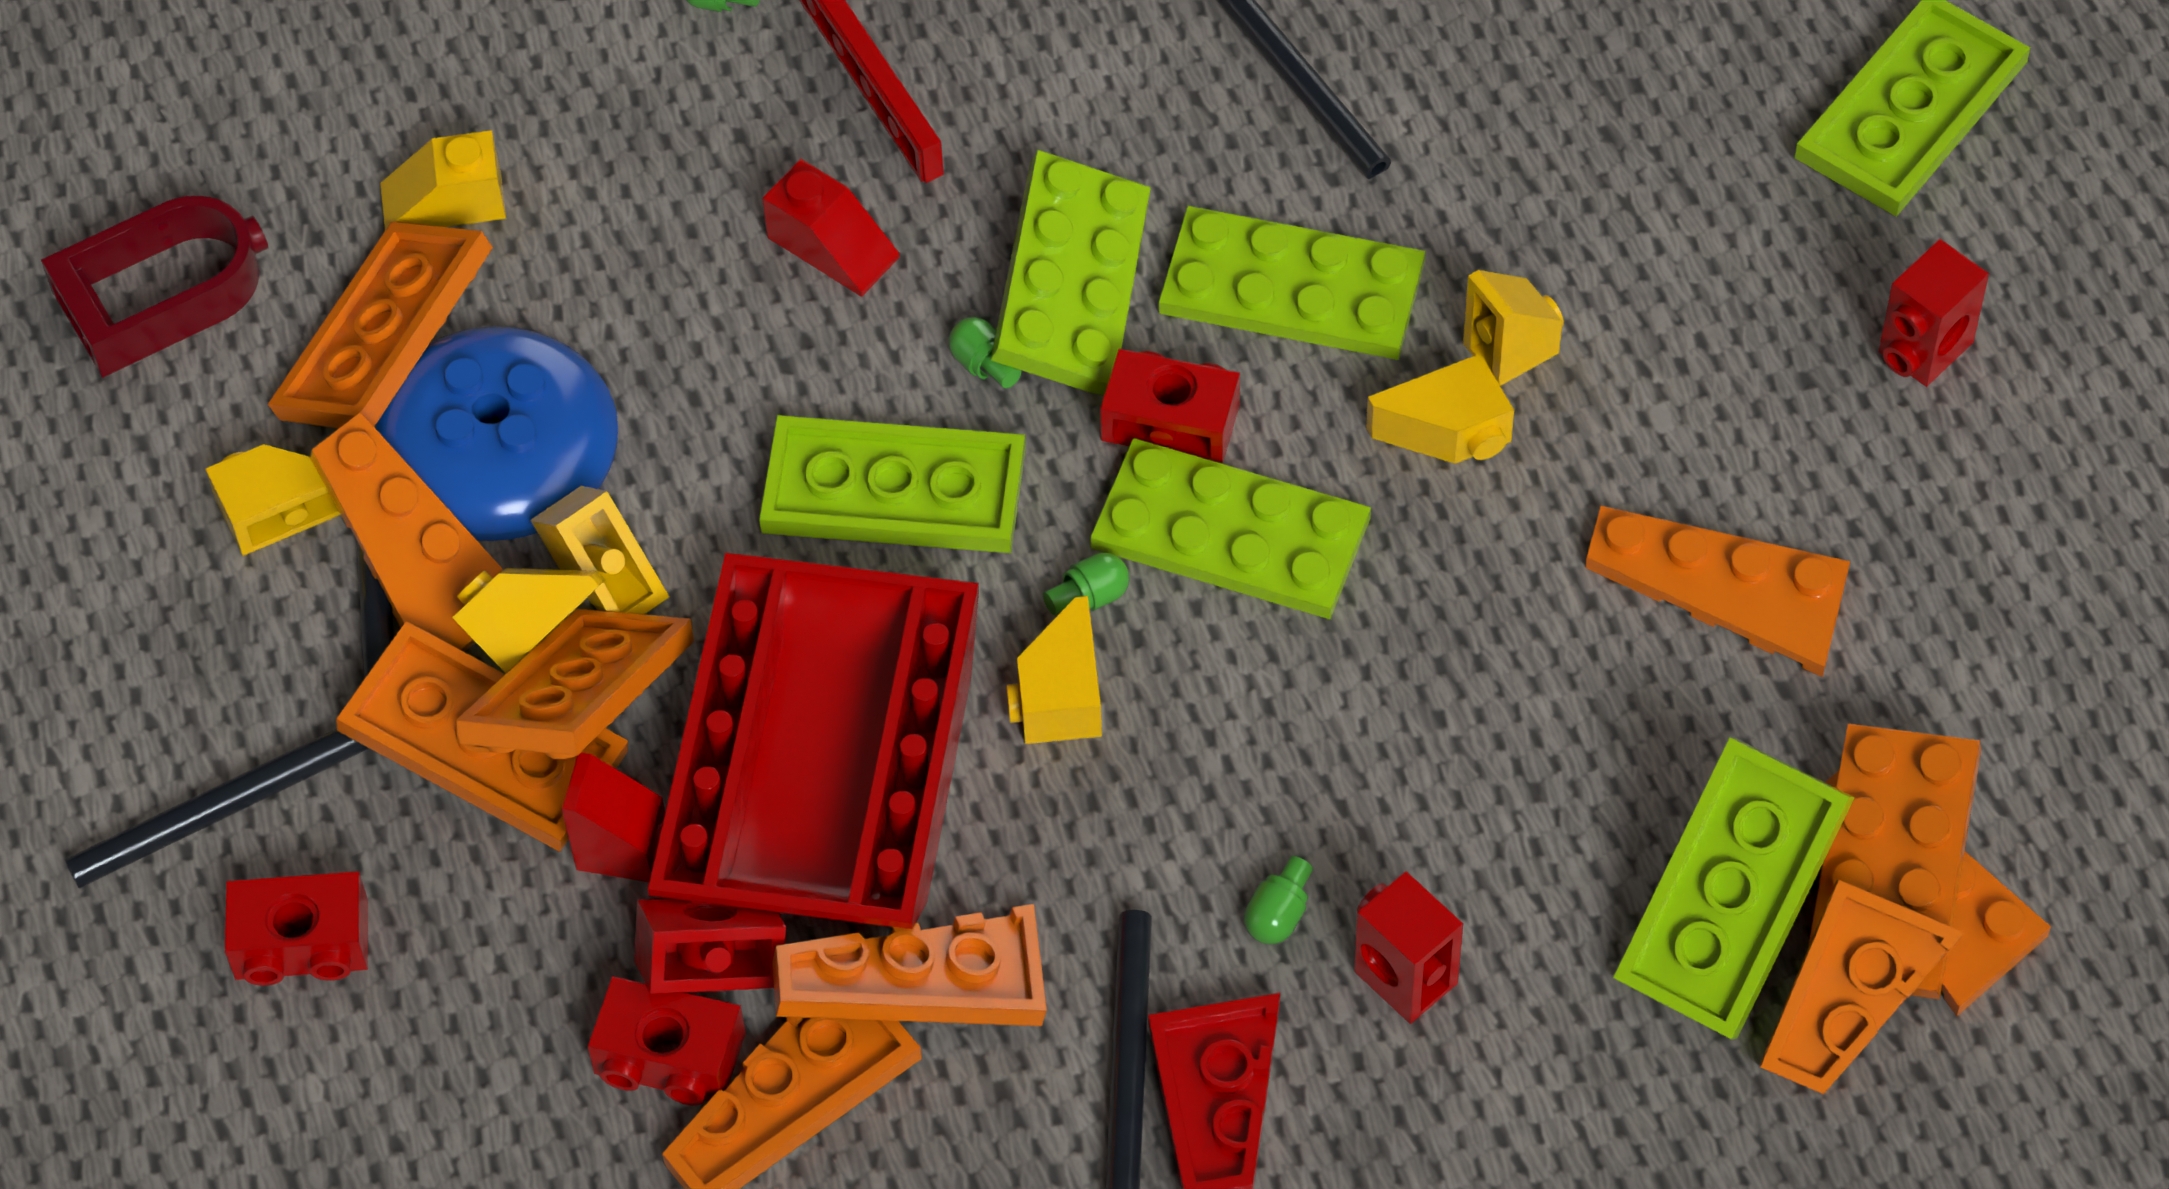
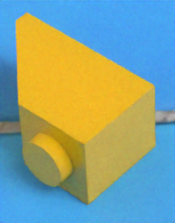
M492 130L432 138L380 183L385 230L391 222L449 227L506 219L501 170Z
M1477 270L1468 275L1463 345L1472 356L1482 354L1500 386L1559 354L1564 320L1559 307L1548 295L1541 296L1527 278Z
M1480 353L1368 396L1366 429L1373 439L1456 464L1471 457L1477 460L1491 458L1498 454L1507 443H1510L1512 441L1514 409Z
M263 444L246 452L233 453L225 457L221 462L205 468L216 503L242 556L341 515L309 456Z
M580 486L530 520L561 570L598 571L605 579L587 597L598 611L645 615L670 597L607 491Z
M506 568L494 578L484 570L457 595V598L465 606L452 618L505 673H508L591 595L605 579L598 571Z
M1088 596L1075 597L1017 658L1019 683L1006 684L1010 723L1023 722L1025 744L1102 736L1101 703Z

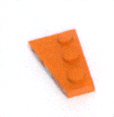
M1836 880L1759 1067L1824 1094L1878 1033L1877 1031L1906 998H1909L1925 980L1924 978L1942 957L1962 938L1965 932L1844 881Z

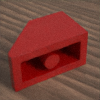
M800 159L762 198L768 239L861 297L900 258L898 250L851 190L803 159Z
M581 752L576 758L562 806L576 870L649 882L665 816L663 798L596 756Z

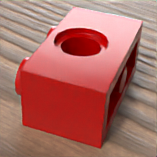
M1942 239L1933 244L1892 283L1878 351L1883 355L1886 364L1892 371L1902 377L1912 376L1926 387L1974 343L1989 277L1987 271Z
M1118 349L1100 408L1101 441L1130 447L1133 438L1223 464L1240 406V372L1226 370L1213 363L1195 364L1170 359L1152 351L1134 352ZM1166 402H1179V404H1175V405H1169V404H1165V403H1166Z
M360 872L226 881L225 953L235 980L245 979L248 983L267 986L279 983L283 980L284 976L311 974L320 980L334 981L347 977L350 971L368 970V898ZM310 928L302 936L296 938L286 937L294 929Z
M1405 871L1389 886L1381 883L1372 888L1358 905L1354 972L1411 1024L1458 984L1463 923Z
M671 898L637 900L634 962L650 994L774 988L772 961L776 946L785 945L786 925L778 912Z
M612 976L587 1047L594 1074L600 1075V1078L606 1084L626 1091L636 1090L639 1085L664 1090L665 1094L676 1102L697 1106L701 1105L704 1100L709 1101L718 1090L725 1091L729 1086L746 1031L741 1005L684 992L650 994L645 983ZM664 1041L680 1043L676 1049L667 1053L651 1051L654 1046Z

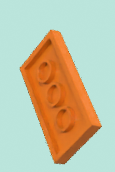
M391 222L269 401L268 406L280 421L340 428L361 412L375 426L493 249L484 233L478 230Z
M576 609L456 720L459 743L485 746L494 753L525 750L544 752L546 756L553 759H566L578 756L694 642L691 619Z
M406 621L336 718L337 731L561 852L569 840L562 806L577 756L566 759H553L546 756L544 752L525 750L494 753L485 746L460 744L456 720L505 674ZM605 728L583 750V753L592 754L617 769L628 752V740Z
M1856 724L1847 725L1836 788L1855 798L1823 862L1809 945L1836 880L1844 881L1952 927L1982 750L1980 740ZM1947 953L1924 978L1925 980L1911 996L1940 1000Z

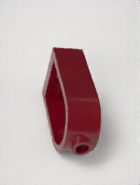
M184 196L159 204L43 258L41 262L53 295L103 378L222 322L240 311L251 299L258 284L259 265L256 254L269 247L265 235L253 215L244 219L235 208L216 198ZM199 238L216 239L236 249L229 265L218 275L115 324L92 287V284L188 240Z

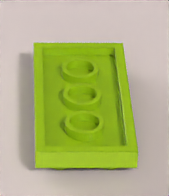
M1921 0L1797 143L1795 159L1897 217L2028 62L2031 47L1946 0Z
M1041 150L1036 151L1029 165L991 361L1093 394L1105 395L1118 349L1122 348L1151 187Z
M1188 206L1159 300V314L1399 360L1425 264L1426 251Z
M777 415L759 519L761 533L1012 553L1026 452L1025 434Z
M1133 438L1091 535V549L1114 554L1118 557L1331 619L1371 519V507Z
M1729 737L1613 978L1729 1039H1737L1855 797L1736 738Z

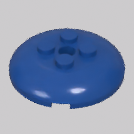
M493 326L467 329L430 342L374 426L473 537L481 541L510 540L536 534L538 532L530 521L532 518L580 486L599 489L611 468L618 442V421L614 400L604 380L594 367L578 352L552 337L513 327ZM494 416L499 417L500 422L496 424H486L488 422H492Z

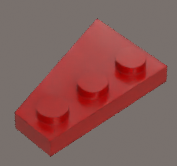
M1280 993L1148 1015V1027L1181 1189H1254L1280 1009Z

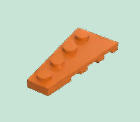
M361 412L314 447L311 452V459L346 526L351 528L363 550V558L374 579H378L393 607L392 613L400 628L408 621L465 652L476 642L452 618L465 606L457 598V595L484 570L494 578L503 569Z
M1600 506L1585 568L1658 602L1665 600L1691 612V617L1712 627L1716 624L1749 639V644L1771 654H1774L1776 651L1802 663L1803 669L1823 677L1850 561Z
M1839 771L1825 783L1836 788ZM1966 851L1964 852L1952 923L1953 928L1963 931L1965 934L1947 953L1941 989L1944 993L1945 1001L1956 1017L2045 940L2051 929L2047 922Z
M1034 904L1012 907L1010 915L984 919L982 912L955 916L953 925L921 930L919 923H916L913 929L893 927L890 935L864 939L859 933L778 945L776 946L772 961L776 1017L1042 1026L1047 1012Z
M786 1017L787 1021L765 1046L759 1044L743 1062L744 1069L726 1090H718L662 1153L664 1164L684 1189H740L922 1059L920 1045L899 1021Z

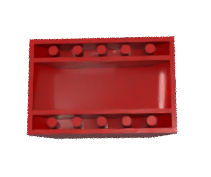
M725 552L649 881V896L913 929L928 901L971 682L979 583Z

